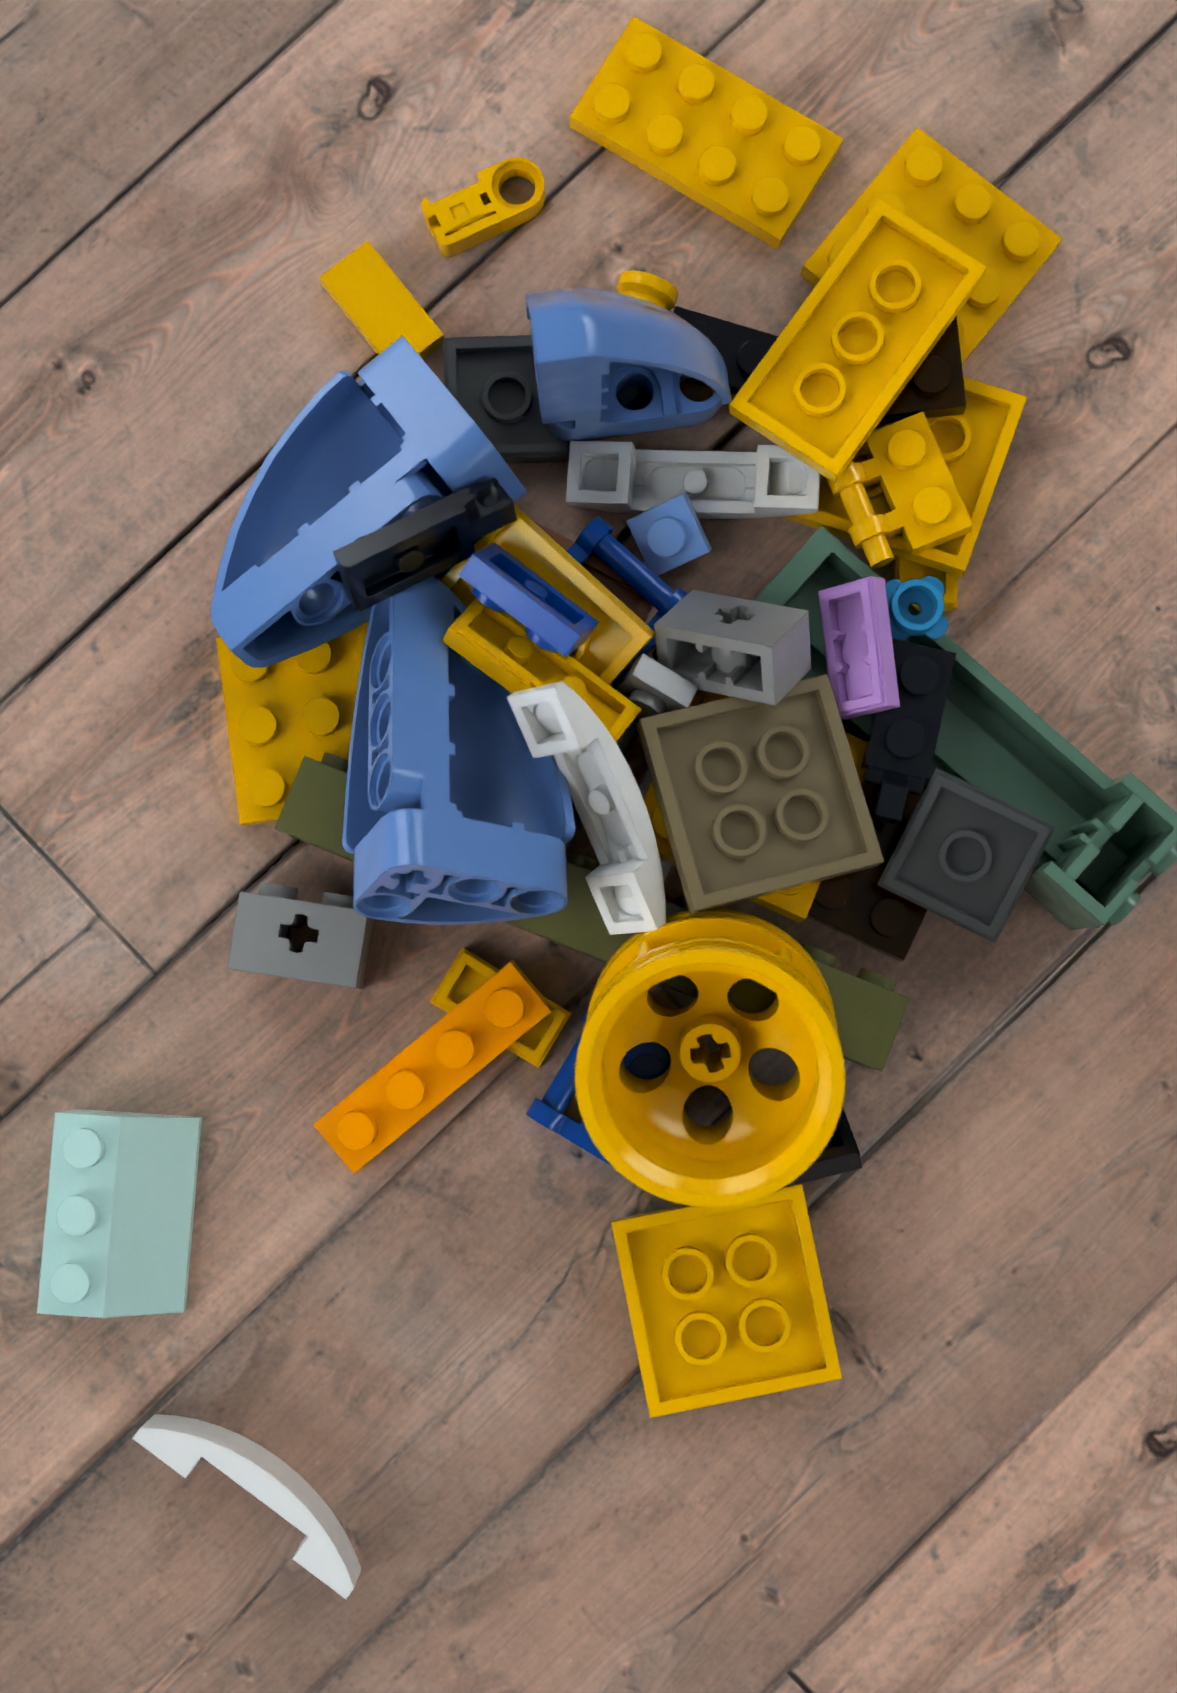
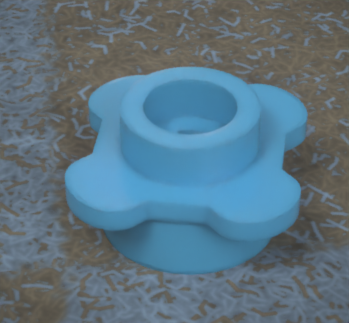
M926 576L923 579H912L904 583L898 579H892L885 583L892 639L905 641L908 637L925 635L930 640H937L946 633L948 620L942 615L944 610L942 596L945 588L938 578ZM909 605H918L920 613L918 615L910 614L908 611Z

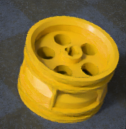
M717 908L690 915L689 910L666 916V924L660 928L649 932L634 933L611 956L596 982L575 1063L577 1102L586 1130L595 1146L616 1171L639 1188L659 1198L696 1207H728L755 1201L782 1189L804 1173L829 1142L841 1114L845 1092L844 1059L832 997L819 967L808 952L789 934L770 922L744 912ZM678 975L685 976L694 982L698 989L697 996L693 1002L681 1009L662 1007L653 999L649 989L653 985ZM749 978L774 991L777 996L768 1009L758 1013H747L739 1010L732 1004L728 991L737 981ZM712 1034L714 1041L721 1044V1050L709 1052L708 1046L705 1043H700V1036ZM644 1042L659 1043L670 1054V1066L665 1073L654 1079L638 1078L627 1070L623 1062V1057L631 1048ZM763 1048L778 1049L793 1059L797 1065V1071L784 1084L777 1086L763 1084L754 1078L750 1072L749 1062L752 1055ZM701 1086H715L729 1099L732 1110L729 1116L720 1124L714 1126L700 1125L691 1120L686 1114L684 1104L694 1090Z

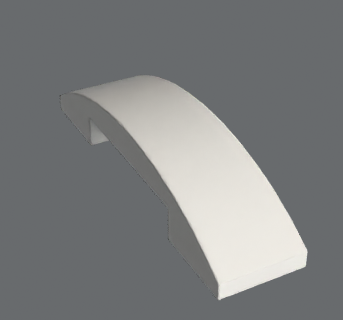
M570 441L566 503L570 506L638 515L686 492L698 519H745L801 515L818 512L821 474L778 445H758L757 452L640 450L635 449L632 442Z
M563 681L516 691L507 697L532 757L538 758L553 755L559 770L566 777L570 796L600 863V866L588 874L585 879L609 934L649 932L660 928L666 924V901L662 866L655 833L637 782L613 737L586 702Z
M154 1414L140 1427L132 1439L184 1478L204 1458L304 1533L306 1536L297 1549L293 1560L343 1598L347 1599L354 1589L362 1570L355 1550L332 1510L295 1470L267 1449L248 1438L202 1420L177 1415Z

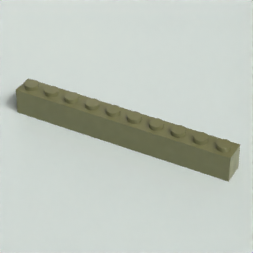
M327 752L324 753L321 762L304 756L275 829L285 835L354 862V854L345 851L342 845L348 760ZM570 849L566 851L568 903L565 908L548 915L504 921L507 924L605 963L634 934H609L585 879L588 874L597 868L599 862ZM682 896L679 906L666 901V916L689 910L685 896ZM801 944L819 967L828 985L833 1001L843 1058L869 1069L882 1072L910 998L893 992L897 981L890 977L862 967L858 976L855 977L834 968L837 960L836 956L815 947ZM678 975L658 983L694 999L698 993L694 982L685 976ZM749 978L737 981L728 991L732 1004L739 1010L747 1013H758L768 1009L777 996L774 991Z

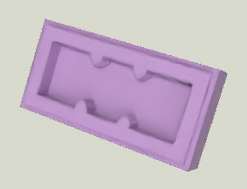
M869 576L818 591L828 678L841 719L847 720L900 707L885 578Z

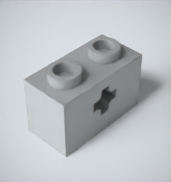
M692 590L654 624L658 662L698 686L697 690L776 706L811 669L808 610Z
M261 882L258 894L239 893L227 969L363 989L374 919L355 912L353 896L323 892L322 901L319 904L296 900L298 888ZM308 917V927L319 931L317 943L306 942L302 952H299V942L288 939L290 927H302L304 918Z

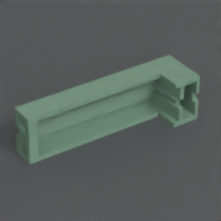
M822 525L754 599V601L809 611L811 669L801 680L828 674L818 591L869 576L880 577ZM912 604L909 605L908 611L910 614L918 615L920 613ZM946 634L937 640H930L925 635L908 637L905 640L906 642L956 653L929 779L925 781L923 792L937 767L1054 824L1056 828L1024 890L1070 931L1089 927L1098 928L1107 921L1112 925L1119 923L1131 912L1141 898L1134 891L1139 885L1137 882L1149 872L1159 876L1177 859V812L1131 772L1116 779H1110ZM873 713L847 720L841 719L845 732L867 742Z

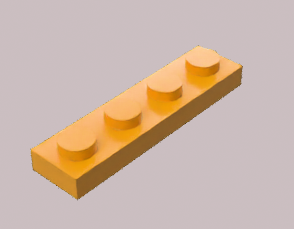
M512 959L313 1125L351 1172L355 1174L551 1013L553 1008Z

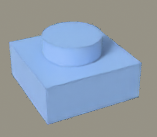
M686 492L626 520L647 567L657 576L712 550Z

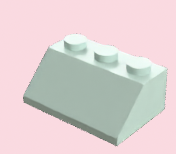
M87 1109L55 1112L37 1314L112 1318L183 1313L186 1311L202 1117Z

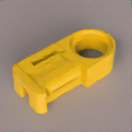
M508 158L477 172V183L430 204L427 196H425L421 201L423 217L440 253L444 257H453L534 219L541 212L545 202L544 177L539 167L526 158ZM523 177L533 184L535 192L527 202L511 204L501 197L499 193L500 188L509 178Z

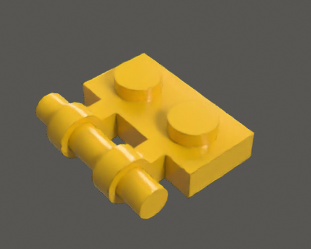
M923 411L873 431L863 444L869 460L862 463H854L852 460L836 483L826 478L833 497H841L852 522L848 532L855 548H863L871 569L887 565L895 559L887 539L902 534L910 555L913 556L970 533L973 523ZM880 483L891 511L885 514H876L865 488Z

